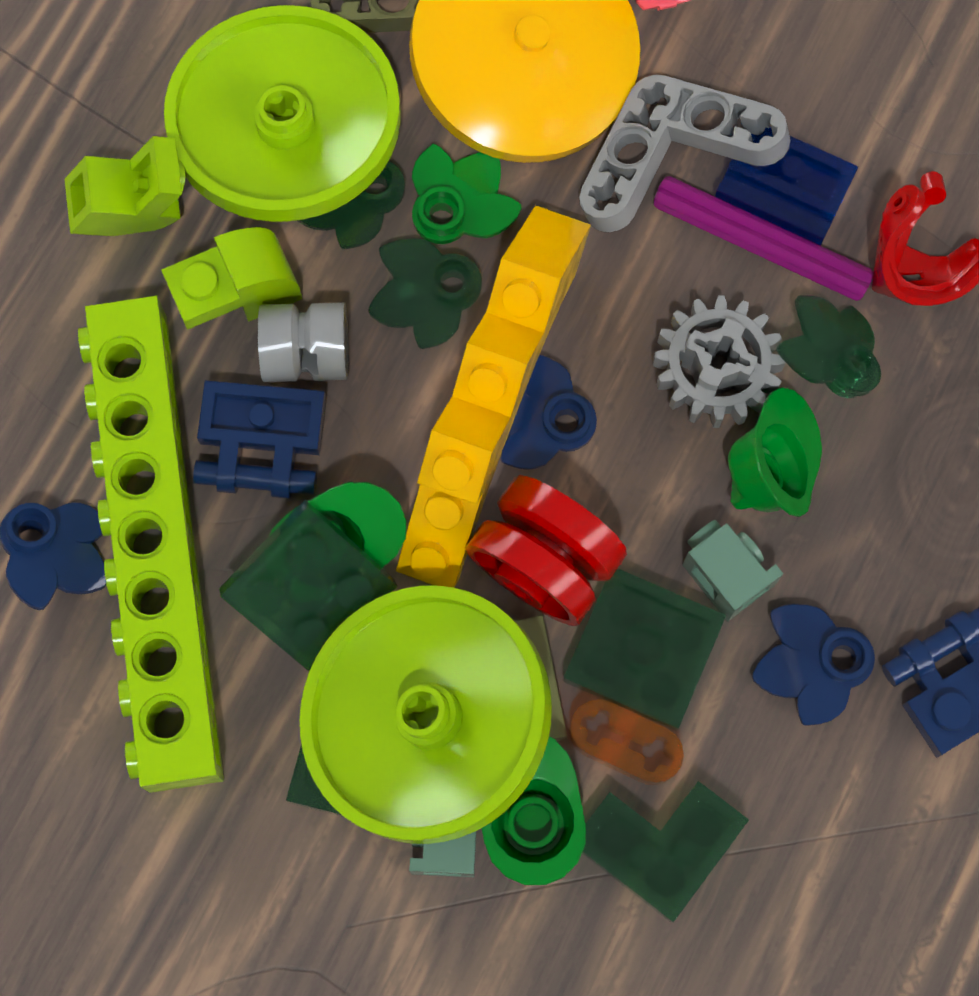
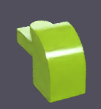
M152 136L130 160L85 156L64 179L70 234L99 236L134 234L159 230L180 219L178 198L182 195L185 185V169L183 163L178 161L175 138Z
M244 228L214 237L216 247L161 269L187 330L240 307L243 308L247 320L250 322L258 318L259 306L261 304H292L302 299L300 287L275 233L267 228Z

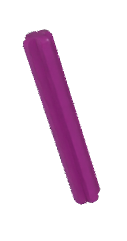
M671 176L665 177L657 189L653 204L657 209L855 301L861 300L864 297L873 279L874 272L870 268Z

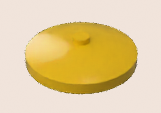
M419 0L410 29L409 50L413 76L424 102L435 118L454 137L467 146L491 157L512 162L535 163L556 160L578 152L593 143L604 134L618 117L631 89L635 86L640 65L639 31L635 15L628 0Z

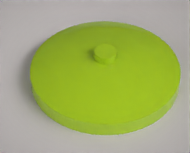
M278 5L262 7L235 15L211 28L196 40L183 55L171 76L165 96L164 122L167 137L175 138L178 161H181L184 165L185 178L203 197L224 210L242 217L271 222L304 220L333 211L360 195L374 182L387 165L395 149L400 130L401 108L398 84L390 62L382 49L367 33L350 21L324 10L305 6Z
M431 585L404 588L376 598L359 608L332 633L321 648L309 671L301 700L299 721L302 750L310 774L322 795L333 808L355 825L380 837L410 844L446 842L471 834L488 825L503 814L527 788L540 765L549 739L552 716L551 690L547 672L535 645L525 631L495 604L469 591L454 587Z

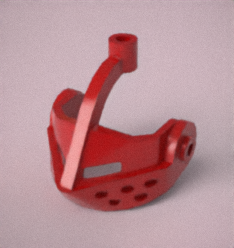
M934 171L927 172L921 177V189L912 184L898 189L888 201L882 213V222L880 224L872 290L911 305L933 306L944 304L962 297L979 283V239H970L947 256H929L906 245L912 229L921 215L930 205L940 204L946 198L943 176ZM919 274L921 280L906 281L902 275Z

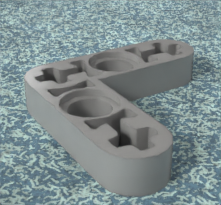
M665 75L645 77L638 81L631 89L581 188L579 195L580 205L586 219L593 228L602 232L618 231L627 226L634 218L671 141L748 164L766 166L782 159L789 150L791 140L786 118L779 109L771 105ZM660 98H665L667 106L657 105L650 116L646 107L647 103L656 105ZM710 109L719 110L725 115L721 124L712 130H699L693 126L694 120L703 111ZM739 118L741 120L743 128L737 127V121ZM648 122H650L652 130L646 127ZM765 128L772 129L773 137L763 136L759 143H753L751 134L761 135ZM630 143H642L648 147L646 155L636 163L624 164L617 160L621 149ZM612 175L619 179L617 184H615ZM615 190L619 203H608L604 210H600L597 202L599 200L608 201Z

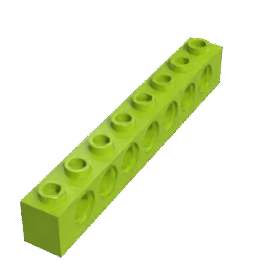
M157 296L85 306L87 327L78 328V341L83 362L92 364L94 384L85 385L84 394L90 420H98L100 441L91 443V456L96 477L105 478L107 499L98 500V518L101 532L104 537L111 536L114 558L105 559L104 571L109 595H118L120 618L111 620V633L116 655H125L127 679L118 681V695L123 717L132 716L134 741L125 743L128 774L130 779L139 778L140 787L149 793L223 782L224 776L167 317ZM128 358L141 360L139 369L132 376L126 378L113 376L115 367L121 361ZM136 414L148 417L147 424L140 433L133 436L120 434V427L128 417ZM142 471L155 474L154 483L148 491L138 495L127 493V484L133 475ZM148 529H156L162 532L161 543L153 552L148 554H137L134 552V541L141 532ZM154 588L169 590L168 604L161 612L153 615L141 613L140 603L145 593ZM163 647H170L176 650V663L170 672L162 676L149 675L147 663L154 651ZM167 708L182 709L184 714L182 729L170 738L157 737L154 730L157 716Z

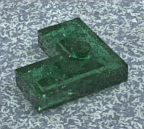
M697 781L663 828L658 830L609 792L586 823V845L582 854L665 919L673 923L749 819L701 782Z

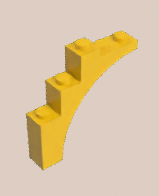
M535 205L501 258L487 311L467 342L452 397L431 431L417 480L420 486L396 572L432 585L456 587L467 556L465 546L474 534L502 450L535 364L564 297L575 278L591 224Z

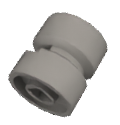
M345 302L312 303L306 312H300L295 304H261L258 312V353L262 381H297L302 372H308L314 381L347 380L349 372V344Z

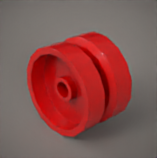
M518 475L513 478L497 501L505 522L498 520L482 522L465 546L469 557L485 573L513 595L558 622L569 626H578L596 601L594 591L587 579L592 581L610 580L627 556L626 546L607 525L575 500L535 478Z

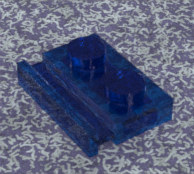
M765 128L761 135L751 134L753 143H759L763 136L773 137L772 129ZM790 136L789 150L782 159L774 164L757 166L735 159L731 160L717 188L715 197L818 245H822L858 170V166Z

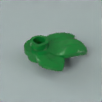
M436 144L430 145L416 160L412 171V181L418 195L412 209L413 225L417 233L431 243L448 244L458 240L463 235L490 238L508 229L517 220L522 206L511 197L497 194L501 180L500 159L483 153H476L453 163L449 155ZM437 211H446L451 214L452 219L448 223L440 225L433 222L431 216Z

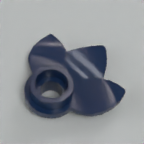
M539 355L508 434V439L502 450V463L518 469H536L545 466L559 451L571 452L578 450L592 439L597 424L596 412L592 404L585 397L573 392L570 374L560 363L546 356ZM562 415H570L576 419L578 426L573 431L563 432L557 428L555 421Z
M74 502L52 510L38 503H24L5 515L0 525V542L6 553L10 555L6 568V579L11 590L23 603L33 609L44 610L52 600L57 588L66 593L80 595L93 593L105 588L104 562L92 545L93 542L103 535L99 524L98 510L89 505ZM33 529L40 532L42 537L37 541H25L21 539L20 535L26 530Z
M791 604L773 609L770 612V620L782 644L774 647L760 660L752 673L753 682L771 695L782 698H797L798 716L801 724L804 726L819 725L832 721L845 710L851 688L862 684L870 676L874 668L875 654L870 641L855 629L836 627L823 610L814 606ZM844 649L851 654L853 663L850 669L842 670L833 664L832 652L834 650Z

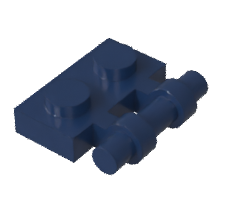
M205 380L197 439L200 445L220 446L218 462L195 461L193 472L194 484L216 486L217 492L234 494L237 493L238 488L271 491V497L290 499L292 493L315 495L317 471L294 469L296 453L320 456L326 405L325 391ZM242 448L275 451L273 467L240 464Z
M979 607L968 614L964 611L957 612L945 620V628L922 642L918 639L911 640L899 648V655L882 665L885 677L894 687L913 677L922 691L921 694L907 701L902 706L936 758L979 733ZM958 649L968 665L943 679L936 669L935 662Z

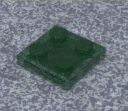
M304 500L219 588L222 599L306 670L310 671L316 656L327 639L350 615L374 599L393 592L398 586L394 577L308 501Z
M617 569L611 579L606 580L564 675L563 682L677 731L726 615L621 569Z

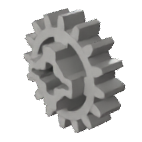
M718 295L714 309L707 310L705 304L700 299H696L691 307L690 318L685 313L677 310L673 313L671 319L674 331L670 329H661L657 343L666 350L655 352L653 366L659 369H666V371L658 376L657 388L658 390L673 388L675 392L671 397L669 407L674 410L684 403L691 407L689 421L695 423L703 412L710 414L713 428L720 427L725 414H731L733 420L738 425L743 424L747 417V406L761 413L763 404L767 399L764 393L770 394V392L777 390L781 384V380L773 374L782 371L786 363V357L771 354L778 348L782 340L780 333L765 335L763 330L769 317L764 313L751 320L746 316L749 306L747 301L743 300L736 310L733 311L727 309L725 296ZM707 328H720L705 334L700 332ZM742 337L751 345L756 356L748 353ZM716 354L727 358L721 370L710 365ZM681 367L691 371L696 383L695 387L686 379ZM731 389L740 392L726 397L715 396Z

